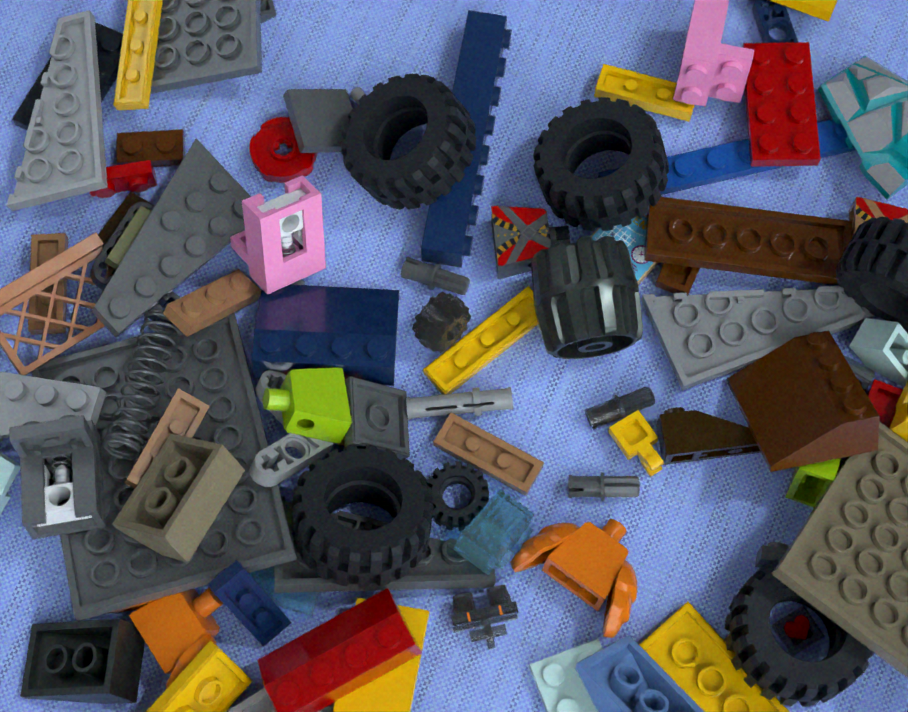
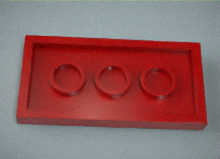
M809 42L743 43V48L754 50L752 64L744 88L751 167L818 166L821 158Z

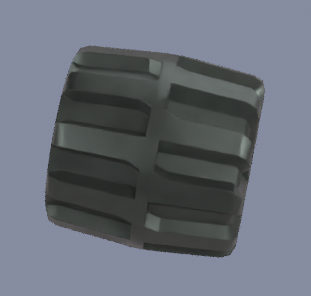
M591 236L580 237L576 243L569 244L566 241L555 243L549 249H542L534 255L531 265L534 306L544 346L548 354L562 359H584L603 356L624 350L642 338L643 325L639 287L628 248L623 240L615 241V238L611 236H604L598 240H593Z

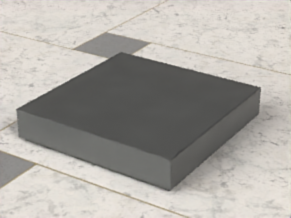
M287 89L283 97L300 153L341 152V141L345 140L342 137L345 124H349L348 115L352 110L347 89Z
M351 376L346 378L345 385L352 423L345 434V447L356 445L357 449H366L367 445L377 446L378 451L385 452L388 449L396 452L397 458L400 460L410 457L406 391Z

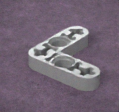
M273 370L265 371L261 375L255 392L262 403L265 389L269 387L280 389L286 375ZM269 410L283 425L282 411ZM290 433L256 454L249 469L250 476L253 481L261 486H275L307 467L316 459L325 456L326 453L331 451L335 443ZM294 447L298 449L302 454V458L291 457L287 454L285 448ZM277 460L278 463H277V465H276L274 471H273L271 468H268V467L272 466V465L275 463V461Z

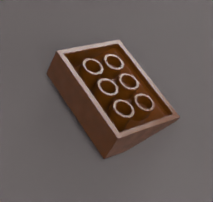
M829 330L794 337L727 378V384L770 472L878 450L879 415Z

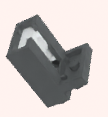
M66 415L58 420L46 422L31 421L24 423L22 426L10 427V442L20 457L22 524L31 538L39 539L106 527L101 436L93 421H86L84 415ZM52 474H55L54 484L52 482ZM69 499L64 505L58 506L62 500Z

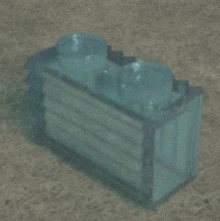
M499 490L461 532L453 550L489 576L496 566L502 570L514 554V551L511 549L515 544L521 547L522 543L528 540L533 532L529 525L534 517L533 511H528V508L523 507L521 503H517L516 499L511 498L509 494H505L504 490Z

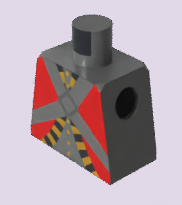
M491 206V226L498 279L530 272L534 255L542 249H549L551 245L561 241H566L570 244L569 226L549 227L547 210Z

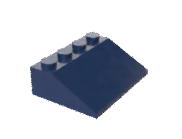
M290 284L267 295L262 289L254 329L251 360L254 379H260L261 375L268 370L282 372L287 375L293 369L343 368L344 379L351 376L381 385L394 386L399 290Z

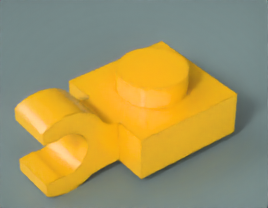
M639 410L609 427L608 433L628 460L637 455L650 477L663 469L661 465L664 462L652 447V445L658 442V436Z

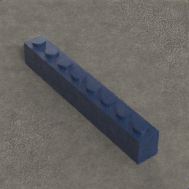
M468 10L452 93L470 113V118L474 121L476 128L474 136L477 138L475 151H471V154L474 156L470 167H465L463 171L465 176L460 183L456 181L450 187L452 189L450 193L446 196L441 194L436 198V202L429 205L421 245V257L424 262L462 268L464 256L470 257L473 236H468L470 225L476 226L479 206L474 205L475 195H482L485 176L479 174L481 165H487L489 160L490 146L485 145L487 135L493 136L496 116H492L491 111L492 106H499L501 87L496 86L498 77L504 78L507 58H503L502 53L503 49L510 48L512 30L507 29V16Z

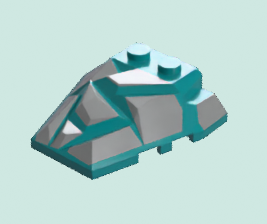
M864 56L821 84L818 91L835 123L842 124L848 136L845 142L849 150L855 148L862 160L859 168L863 176L886 199H889L908 185V81L869 57Z

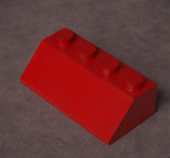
M386 588L261 657L257 661L264 687L276 712H318L343 696L422 654V651L389 588Z

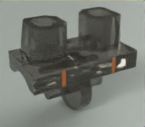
M505 585L486 589L489 607L477 610L475 609L472 592L454 595L453 615H451L453 633L482 627L483 629L469 631L471 642L485 640L488 650L495 648L494 637L507 635L505 624L491 627V624L518 619L516 601L511 602V597Z

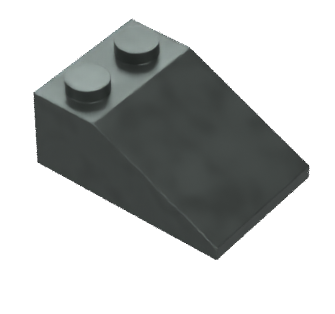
M122 619L32 624L20 697L100 704L137 703L145 641L134 624Z

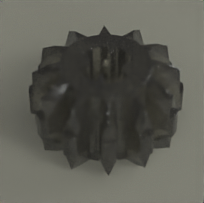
M441 292L436 298L432 296L429 302L422 306L421 312L415 316L416 322L412 327L415 337L427 349L430 348L433 352H444L448 347L454 346V343L461 339L462 333L468 329L467 323L471 319L469 308L464 305L465 303L457 296L454 297L450 293Z

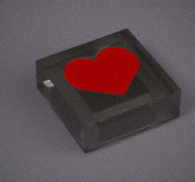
M804 605L772 625V628L793 657L825 637Z

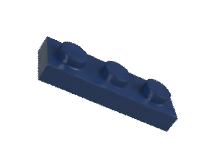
M238 560L220 572L218 576L207 584L263 647L292 623Z

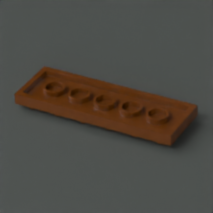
M661 197L654 207L652 205L648 206L644 261L839 285L836 278V266L852 239V221Z

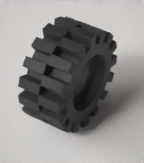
M455 461L453 466H450L449 462L443 464V469L439 470L437 467L433 471V476L428 478L426 484L431 488L433 495L432 505L434 507L432 518L435 519V523L440 527L442 524L445 525L447 530H453V527H457L459 531L465 530V526L470 525L472 528L476 525L478 519L482 520L489 505L488 483L486 479H483V473L479 469L477 471L473 470V465L469 463L467 466H462V461ZM452 484L466 486L471 493L469 503L459 509L449 507L443 500V493L448 486Z

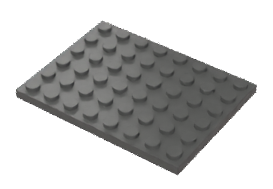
M235 313L188 337L181 331H179V335L170 337L174 340L176 346L166 349L170 352L172 358L162 361L167 365L168 371L158 373L163 377L164 383L153 385L158 388L160 395L148 397L156 403V408L143 409L149 412L153 418L148 422L137 421L148 428V433H131L121 428L117 423L111 429L113 433L125 432L140 437L145 442L143 446H140L143 451L178 388L210 406L192 438L223 444L245 471L189 562L162 556L112 525L135 490L124 482L138 458L122 459L108 453L102 444L104 437L110 434L108 425L114 421L112 413L118 409L116 402L122 396L120 390L126 384L125 374L130 371L128 366L129 362L134 359L132 353L138 347L136 343L138 337L52 359L32 371V377L101 387L107 392L95 426L101 436L106 527L60 535L73 613L77 621L205 586L236 560L249 573L297 560L278 484L272 487H264L253 481L250 476L249 469L256 454L268 447V442ZM147 336L150 340L158 344L165 346L172 345V342L165 338L158 336ZM144 337L140 340L141 346L153 345L149 343ZM143 348L148 353L157 357L167 358L169 356L158 349ZM140 349L136 352L137 358L149 357ZM139 360L148 367L158 370L165 369L163 365L154 361ZM136 361L132 364L133 370H147L140 366ZM136 372L137 375L149 381H161L155 375ZM133 374L128 376L129 383L143 382ZM132 385L142 392L157 394V391L150 387ZM129 386L124 388L125 395H141L132 390ZM128 397L130 400L140 405L153 406V404L147 400L135 397ZM125 398L120 401L121 407L139 408L129 403ZM124 410L135 417L149 419V416L144 413ZM121 411L116 413L117 420H134L124 415ZM121 423L130 429L145 431L144 428L138 425ZM122 436V437L129 438V439L135 441V442L138 443V444H141V442H140L139 440L135 439V438L128 437V436ZM108 442V445L116 450L126 453H137L134 448L126 444ZM273 465L270 466V467H268V468H271V469L274 471V466H273ZM52 474V482H53V484L55 483V481L53 480V477L55 476V474ZM69 499L62 500L58 506L64 505Z

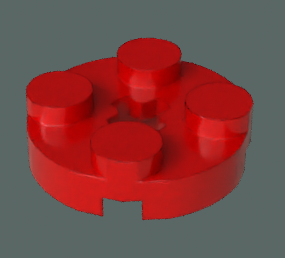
M277 117L266 121L261 125V130L257 132L255 137L253 135L250 141V155L253 165L262 178L268 182L285 183L302 175L304 177L308 176L313 171L317 153H300L290 117ZM281 144H286L287 148H293L285 156L275 153V151L280 150Z

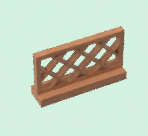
M96 232L0 289V316L8 314L20 317L16 335L0 331V347L19 375L31 373L105 327L98 318H96V323L90 327L75 324L79 306L93 309L95 306L94 303L81 301L80 297L83 283L95 285L91 278L85 277L87 264L97 259L103 249L102 245L104 243ZM110 265L106 267V279L109 275H112L114 269ZM82 268L80 276L72 274ZM66 278L79 281L75 299L55 295L60 280ZM52 286L51 293L42 292ZM38 296L50 299L46 317L26 313L30 298ZM54 300L74 305L70 322L50 318ZM23 303L21 311L12 310ZM24 318L44 322L41 341L21 337ZM49 324L69 328L66 342L61 345L45 342ZM74 329L82 331L81 333L72 337ZM6 339L15 341L13 349ZM19 342L39 346L37 360L26 367L17 356ZM44 347L53 349L47 354L43 355Z

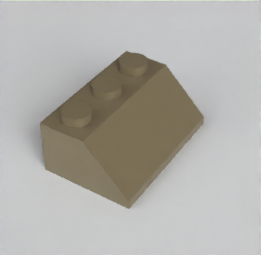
M170 434L112 525L162 556L189 562L245 469L223 444Z

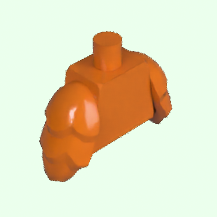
M609 519L602 529H599L591 522H585L581 527L575 523L567 522L546 526L539 531L538 535L523 542L521 549L510 561L514 572L531 569L545 562L542 569L543 572L596 611L600 610L608 595L602 631L603 637L614 638L621 626L629 621L631 606L637 597V577L633 566L625 560L629 553L628 549L619 543L626 534V528L617 520Z
M208 587L200 595L197 590L191 589L109 613L136 610L129 615L164 673H171L166 683L167 689L210 640L217 645L214 637L219 633L220 627L211 613L223 605V603Z

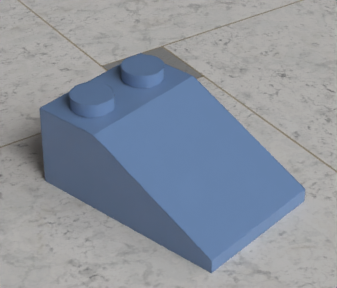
M630 635L578 662L575 667L598 712H704Z

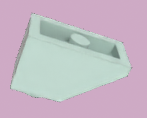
M865 318L849 345L866 367L905 387L908 381V333L899 322Z

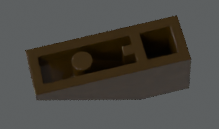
M682 407L667 409L664 411V414L659 415L656 424L663 465L761 453L749 427L697 410L685 411Z

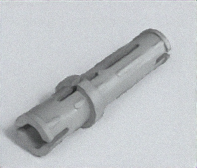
M511 387L480 391L479 388H472L473 392L413 398L406 397L408 420L446 416L450 413H475V416H480L485 411L513 410Z

